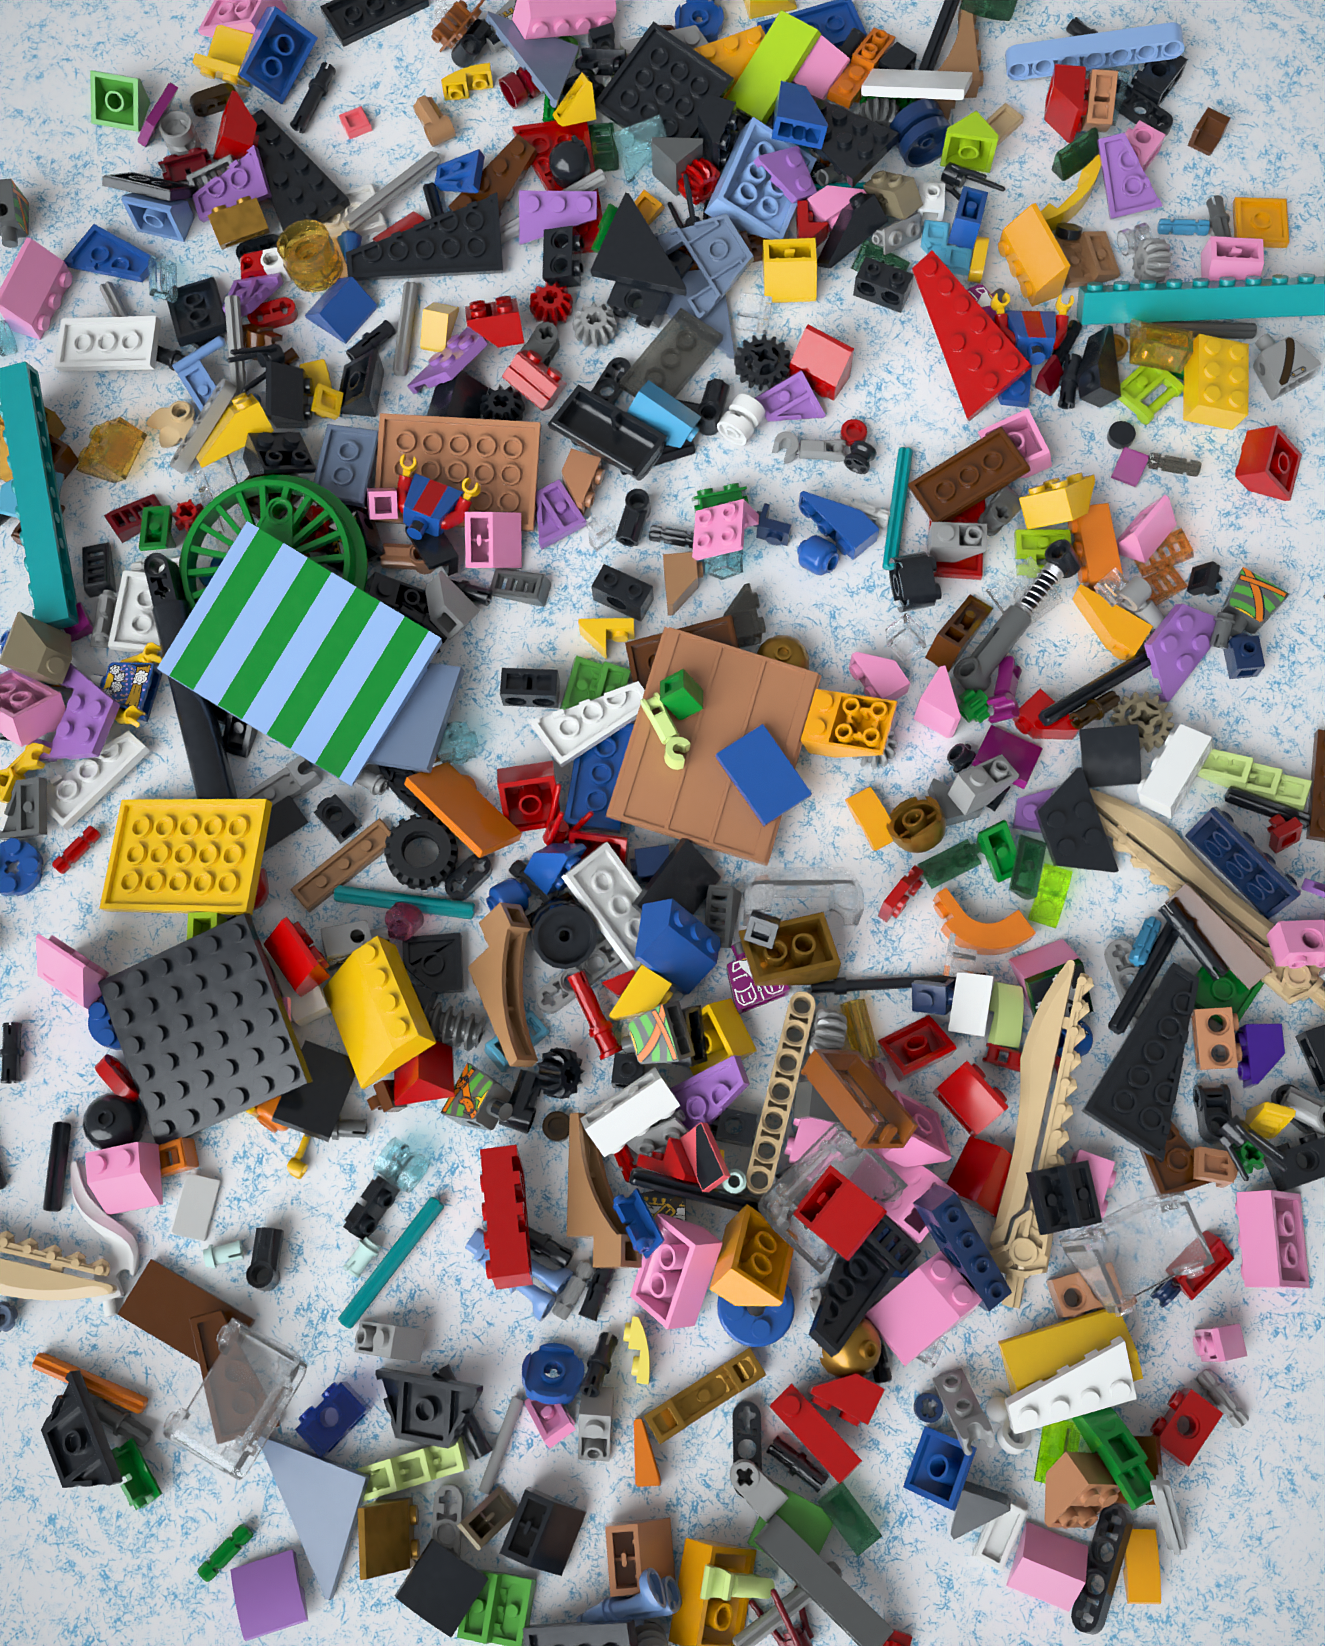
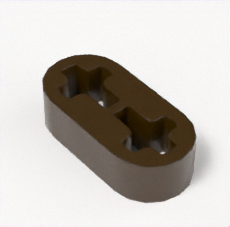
M222 83L194 93L190 97L193 112L199 117H206L224 111L232 90L236 91L235 87L230 83Z

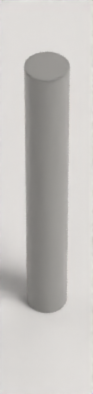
M512 1396L478 1490L482 1493L491 1494L524 1402L522 1399Z

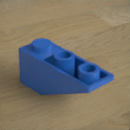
M805 491L800 493L798 506L801 513L806 518H811L817 524L819 531L824 536H829L843 555H848L854 560L877 541L879 528L861 510Z

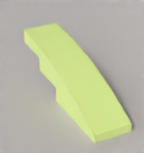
M1212 749L1197 775L1215 784L1227 788L1233 786L1303 811L1312 786L1311 780L1283 774V769L1254 763V758Z
M459 1437L456 1445L448 1449L429 1446L355 1470L370 1475L363 1501H367L470 1468L462 1437Z

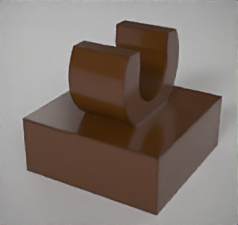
M382 1080L374 1084L373 1087L377 1095L367 1099L371 1111L378 1108V1110L383 1109L384 1113L399 1112L408 1107L407 1104L395 1106L394 1080Z

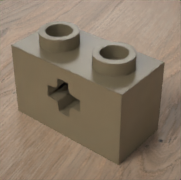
M882 170L874 173L871 179L863 185L867 194H875L882 210L887 216L905 220L923 206L914 177Z

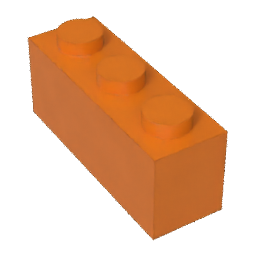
M1109 504L1090 505L1087 514L1073 521H1068V529L1074 535L1075 540L1073 548L1082 561V566L1078 571V580L1092 591L1118 589L1124 577Z

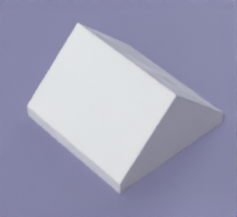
M957 972L948 1031L984 1038L993 976Z

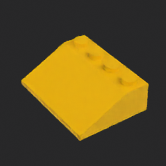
M379 936L374 937L354 950L323 988L326 1000L362 1089L372 1085L436 1044L396 945Z

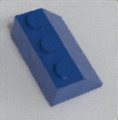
M674 899L643 904L634 958L670 982L683 995L690 994L717 964L718 952L721 947L720 937Z

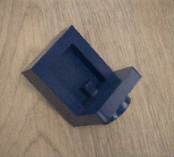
M764 503L762 512L757 511L759 524L753 526L757 527L756 538L766 540L771 545L787 546L792 525L769 519L770 504Z
M948 979L944 983L923 980L912 982V1011L947 1015L952 1009L956 980Z

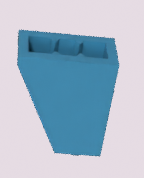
M649 380L639 390L627 410L628 414L666 435V445L681 448L686 440L692 442L700 430L696 425L701 416Z

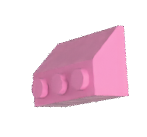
M28 237L0 287V313L12 331L41 340L44 332L50 326V320L55 311L60 307L61 299L66 289L70 287L73 276L63 260Z
M1274 1190L1236 1192L1235 1211L1239 1217L1240 1228L1238 1243L1242 1250L1243 1262L1241 1265V1276L1245 1287L1310 1288L1301 1195Z
M660 1213L656 1215L655 1222L665 1240L649 1258L645 1259L643 1255L642 1268L638 1270L630 1297L666 1329L695 1326L723 1243L704 1227Z

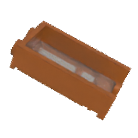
M814 1049L808 1057L806 1064L801 1070V1074L808 1075L807 1079L844 1127L852 1132L851 1136L857 1139L855 1144L859 1149L905 1147L918 1124L859 1051Z

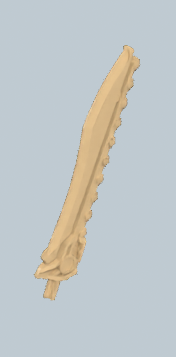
M1090 789L1096 809L1102 814H1099L1105 834L1113 839L1111 844L1115 851L1126 852L1132 855L1130 862L1133 867L1149 870L1151 883L1167 886L1169 888L1167 893L1169 898L1185 882H1188L1197 892L1211 902L1209 904L1273 968L1261 979L1269 988L1289 1005L1310 998L1325 1011V987L1322 986L1324 980L1318 976L1323 968H1319L1316 965H1305L1296 969H1291L1289 966L1276 967L1266 936L1275 926L1272 922L1259 914L1220 881L1173 830L1142 810L1122 800Z
M1073 960L1067 961L1045 994L1032 1021L1020 1058V1100L1015 1146L998 1215L989 1240L993 1247V1250H990L989 1253L1000 1272L1006 1274L1005 1281L1012 1291L1002 1301V1305L1020 1309L1025 1278L1048 1272L1054 1233L1039 1234L1032 1198L1029 1210L1015 1219L1008 1244H1005L1004 1240L1007 1238L1012 1217L1024 1209L1029 1188L1026 1172H1031L1033 1169L1062 1029H1066L1067 1033L1038 1170L1065 1165L1063 1156L1061 1157L1057 1151L1070 1140L1068 1131L1062 1128V1124L1074 1114L1072 1105L1066 1102V1098L1078 1088L1076 1079H1073L1070 1073L1082 1063L1080 1053H1077L1074 1047L1086 1037L1084 1028H1081L1078 1022L1090 1012L1088 1002L1086 1003L1082 997L1094 987L1092 977L1085 973H1080L1077 979L1070 1017H1065L1075 971V962Z
M7 1230L0 1233V1252L51 1264L50 1269L0 1258L1 1295L35 1300H73L113 1294L117 1291V1287L113 1284L63 1273L64 1268L67 1267L100 1276H109L110 1263L104 1258L86 1264V1256L80 1251L62 1257V1249L56 1244L39 1250V1243L32 1237L15 1243V1236Z

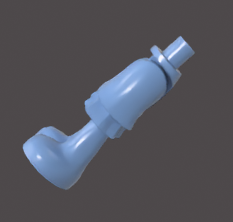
M477 1228L467 1242L465 1249L475 1255L474 1259L479 1261L486 1270L485 1261L490 1260L489 1250L485 1249L484 1230ZM531 1258L533 1277L545 1284L555 1294H561L571 1279L573 1271L566 1267L551 1270ZM534 1284L509 1288L511 1294L517 1289L531 1301L533 1305L532 1313L540 1322L545 1319L556 1301V1297Z
M648 1568L639 1577L640 1593L634 1597L614 1596L605 1598L599 1604L586 1610L585 1613L580 1614L577 1617V1622L634 1619L635 1627L643 1625L645 1619L670 1616L677 1613L682 1604L680 1590L676 1581L671 1576L661 1579L655 1569Z

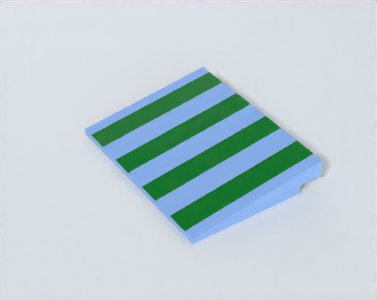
M247 521L157 669L352 787L427 672V667L441 647L442 640L434 633Z

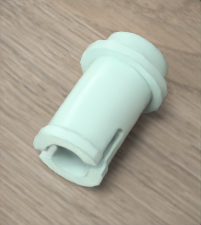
M739 1169L728 1170L731 1176L739 1177L740 1184L732 1186L729 1177L722 1182L724 1188L730 1193L736 1194L741 1192L746 1186L747 1179L745 1174Z
M367 1236L363 1241H358V1248L343 1266L346 1271L350 1270L348 1273L356 1278L361 1276V1273L372 1258L379 1255L378 1250L380 1246Z
M241 1240L215 1247L211 1244L207 1249H203L205 1266L216 1269L217 1265L243 1260L244 1251L243 1246H241Z

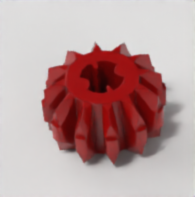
M703 157L699 160L694 159L692 164L687 165L686 170L681 172L682 178L678 180V191L686 199L683 175L687 174L693 204L698 205L699 203L704 204L708 197L711 198L718 183L720 172L709 160H705Z
M547 281L543 288L536 286V293H531L529 305L530 312L534 315L536 322L553 323L556 327L558 321L566 323L567 316H571L573 312V298L566 286L560 287L557 281L553 286H550Z

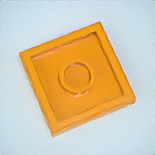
M1234 198L1232 205L1235 238L1263 239V247L1287 248L1289 244L1287 199Z

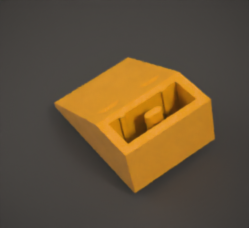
M816 689L801 742L810 754L834 758L883 755L898 702Z

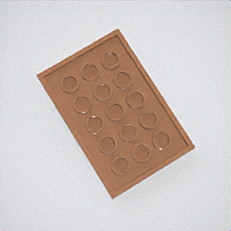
M380 413L375 488H395L397 490L399 475L403 474V468L400 465L401 456L403 454L406 455L404 465L407 467L413 464L415 456L418 466L415 471L411 472V477L416 473L463 492V495L465 491L462 488V482L469 477L471 484L468 490H473L478 482L481 486V492L479 495L471 498L472 504L468 512L521 513V531L534 532L541 423ZM398 504V519H373L377 523L404 524L403 513L398 510ZM465 519L455 527L465 528Z

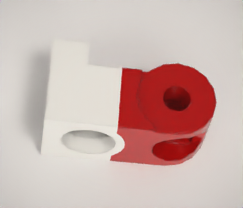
M283 246L247 253L240 258L241 279L280 273L284 282L292 281L291 261Z

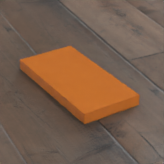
M449 762L433 767L431 773L419 772L406 778L404 785L479 858L520 840L522 833Z

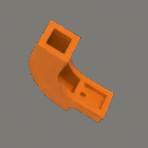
M946 887L936 893L933 899L935 903L933 907L940 918L947 919V922L941 928L942 933L955 945L971 953L980 955L1008 953L1030 941L1036 934L1019 909L999 922L981 923L970 918L962 910Z

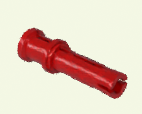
M583 970L569 976L567 979L590 1026L588 1034L591 1038H594L601 1053L599 1055L600 1060L622 1051V1045H619L612 1030L614 1025L610 1020H606L585 971Z

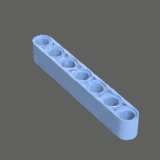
M1170 22L1016 44L1009 47L1005 53L1007 77L1018 81L1052 76L1055 64L1085 66L1086 71H1090L1092 69L1174 59L1179 57L1184 51L1182 28L1178 23Z

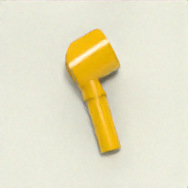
M303 1135L295 1157H292L287 1164L288 1172L297 1179H301L308 1169V1165L301 1160L304 1157L310 1136L305 1137Z

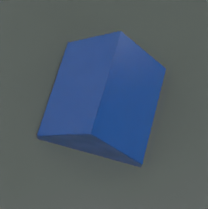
M345 277L335 280L305 314V318L346 344L378 307L353 277Z
M925 1426L903 1488L955 1511L977 1448L971 1446L972 1454L968 1456L964 1453L957 1439Z

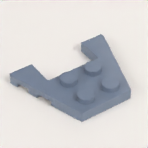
M727 214L695 222V225L689 227L670 229V232L660 235L654 234L666 255L685 245L708 282L709 286L687 299L699 322H702L754 261L752 253Z

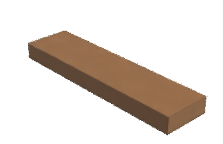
M379 818L290 889L291 892L310 913L334 894L337 886L345 885L384 853V848H386L385 840L391 834L390 829Z

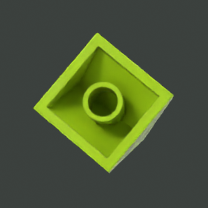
M977 110L947 128L940 166L946 167L949 162H952L967 169L990 173L999 135Z

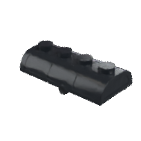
M579 384L548 423L550 429L560 433L580 447L587 449L607 463L632 476L637 481H641L649 473L660 458L667 443L666 435Z

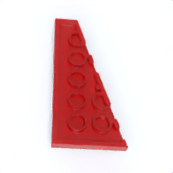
M557 121L512 127L514 136L519 134L536 149L537 156L531 166L546 191H562L565 189L557 185L553 179L549 168V156L556 144L572 140L571 136L573 135L579 140H583L589 155L591 173L595 171L587 122L562 127ZM598 188L593 190L597 191V220L574 227L584 239L585 248L582 254L594 252L591 250V247L600 230L598 226L603 215Z
M931 250L912 270L967 420L971 421L1032 366L935 252Z

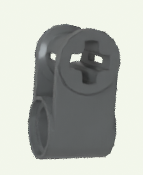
M549 322L539 324L520 351L533 350L542 357L541 362L549 367L550 362L560 348L556 326Z
M1008 485L995 494L989 502L990 504L978 518V523L987 524L988 536L996 535L1022 509L1019 500L1020 496Z

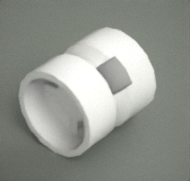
M738 394L729 406V411L718 422L717 429L731 443L740 446L745 445L753 434L754 428L759 425L765 416V409L753 397L746 394Z

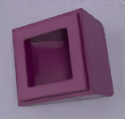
M1124 447L1111 478L1136 487L1149 456Z
M81 602L76 604L79 624L64 628L65 633L71 635V643L92 634L93 631L92 621Z

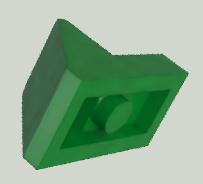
M170 505L143 507L139 539L140 551L176 548V543L171 534L173 511Z
M1005 820L978 833L975 847L985 855L993 879L996 882L1000 883L1024 871Z

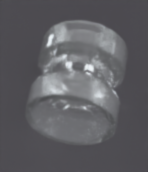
M1141 223L1136 225L1134 229L1126 228L1120 230L1117 234V244L1122 255L1129 256L1134 254V250L1138 247L1140 241L1153 238L1151 229L1147 223Z

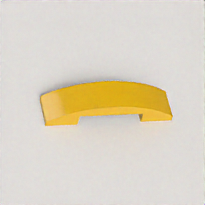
M1099 154L1082 170L1077 184L1078 189L1058 209L1049 203L1041 211L1051 231L1056 230L1058 223H1067L1089 199L1101 167Z

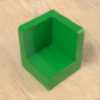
M683 668L660 681V701L678 720H683L703 709V689Z

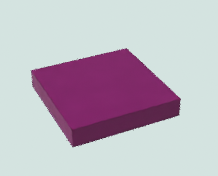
M171 82L168 83L147 117L137 139L138 143L144 147L147 146L159 126L160 119L167 113L176 95L178 87Z
M991 725L972 766H977L1002 754L1019 774L1018 779L1012 784L1025 789L1043 748Z

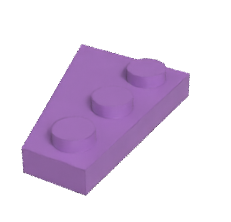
M519 190V245L543 238L544 229L566 226L576 227L597 220V191Z

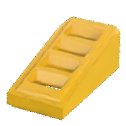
M1266 1101L1246 1110L1245 1122L1263 1138L1273 1139L1295 1117L1296 1110Z

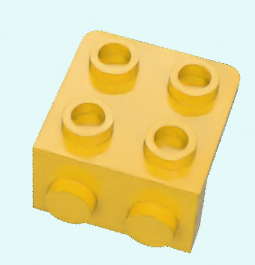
M218 25L215 28L208 55L204 56L195 53L192 63L200 69V74L207 78L214 79L216 77L233 86L239 84L249 87L250 82L239 76L238 73L253 34Z

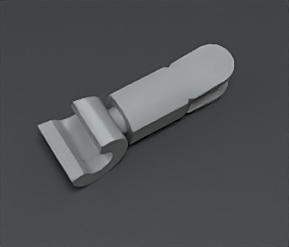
M785 431L775 437L772 453H778L783 448L787 449L784 464L792 462L796 454H799V459H821L842 462L846 457L844 453L846 441L841 439H800V443H798V439L793 433ZM826 449H833V452L826 451Z
M1135 576L1119 592V595L1124 598L1120 604L1134 611L1138 618L1152 625L1153 628L1150 631L1152 635L1165 616L1152 600L1146 601L1152 594L1149 583L1143 578Z

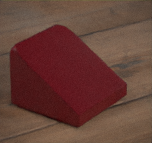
M1055 354L1049 358L1039 371L1035 382V388L1048 396H1052L1060 386L1059 378L1063 375L1058 356Z

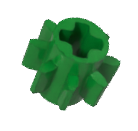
M968 688L958 696L961 700L960 704L957 705L959 712L968 723L973 720L981 723L991 716L988 708L992 705L987 704L988 696L981 689L974 692L973 689L970 690Z
M1248 1140L1239 1147L1234 1143L1231 1144L1247 1175L1253 1172V1167L1257 1170L1265 1167L1261 1162L1265 1156ZM1246 1150H1248V1152H1249V1154H1248V1156H1247L1248 1159H1246V1157H1245V1155L1247 1154V1151H1246Z

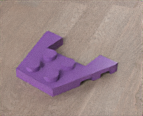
M70 663L63 684H59V686L74 691L67 702V708L60 724L57 726L53 741L48 742L37 738L33 742L51 748L50 754L42 753L39 761L55 762L57 759L62 758L73 760L99 757L121 705L101 687L93 683L88 676L80 672L75 665Z

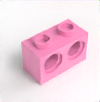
M1139 120L1133 129L1129 128L1125 134L1145 172L1159 153L1166 135Z

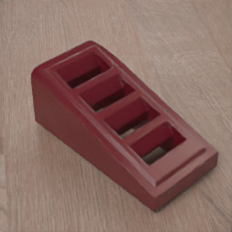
M151 494L105 514L104 517L120 541L124 543L141 531L142 518L138 512L142 511L143 507L162 505L155 494ZM134 516L136 521L131 522L129 518ZM124 521L126 525L120 526V523Z

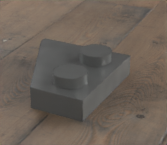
M36 777L16 780L11 793V800L7 803L4 812L8 818L3 831L0 830V840L47 835V779Z

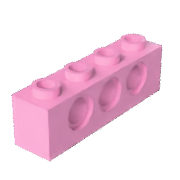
M1325 920L1279 921L1266 934L1276 967L1289 966L1291 969L1301 968L1305 965H1316L1319 968L1325 967Z

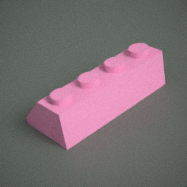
M517 0L512 20L525 40L588 34L589 29L609 23L613 24L617 12L616 0Z

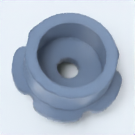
M2 1301L0 1302V1316L4 1314L5 1319H0V1332H8L15 1326L18 1312L15 1306H10L9 1302Z

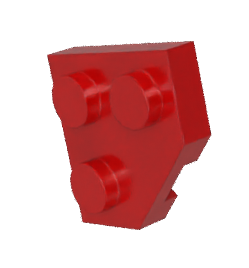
M916 865L910 869L908 877L904 875L884 900L878 917L886 923L892 916L896 919L899 917L910 899L908 895L910 894L914 897L924 884L920 880L924 871Z

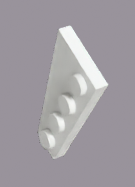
M637 681L604 693V696L591 701L587 699L579 702V705L566 710L562 708L552 712V715L541 719L537 717L529 720V723L562 768L634 721L645 690Z
M130 731L125 732L103 746L99 757H92L89 760L82 759L74 764L76 768L63 776L59 774L50 780L51 783L47 785V812L68 831L139 763L150 750Z
M1118 1336L1111 1340V1345L1099 1352L1095 1349L1084 1355L1086 1359L1071 1367L1066 1365L1058 1369L1057 1374L1046 1381L1040 1379L1006 1398L1005 1404L1010 1426L1014 1434L1137 1399L1126 1345L1122 1337Z

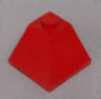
M233 90L220 122L213 159L217 161L228 155L241 159L248 153L247 150L253 145L257 147L259 135L255 134L256 121L239 94Z

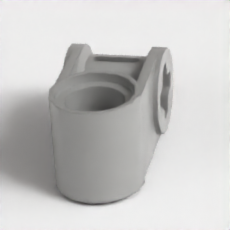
M739 1459L733 1463L730 1469L732 1485L746 1499L752 1509L764 1521L768 1522L789 1497L752 1461ZM741 1468L743 1471H746L750 1468L752 1480L749 1483L746 1480L738 1482V1469Z

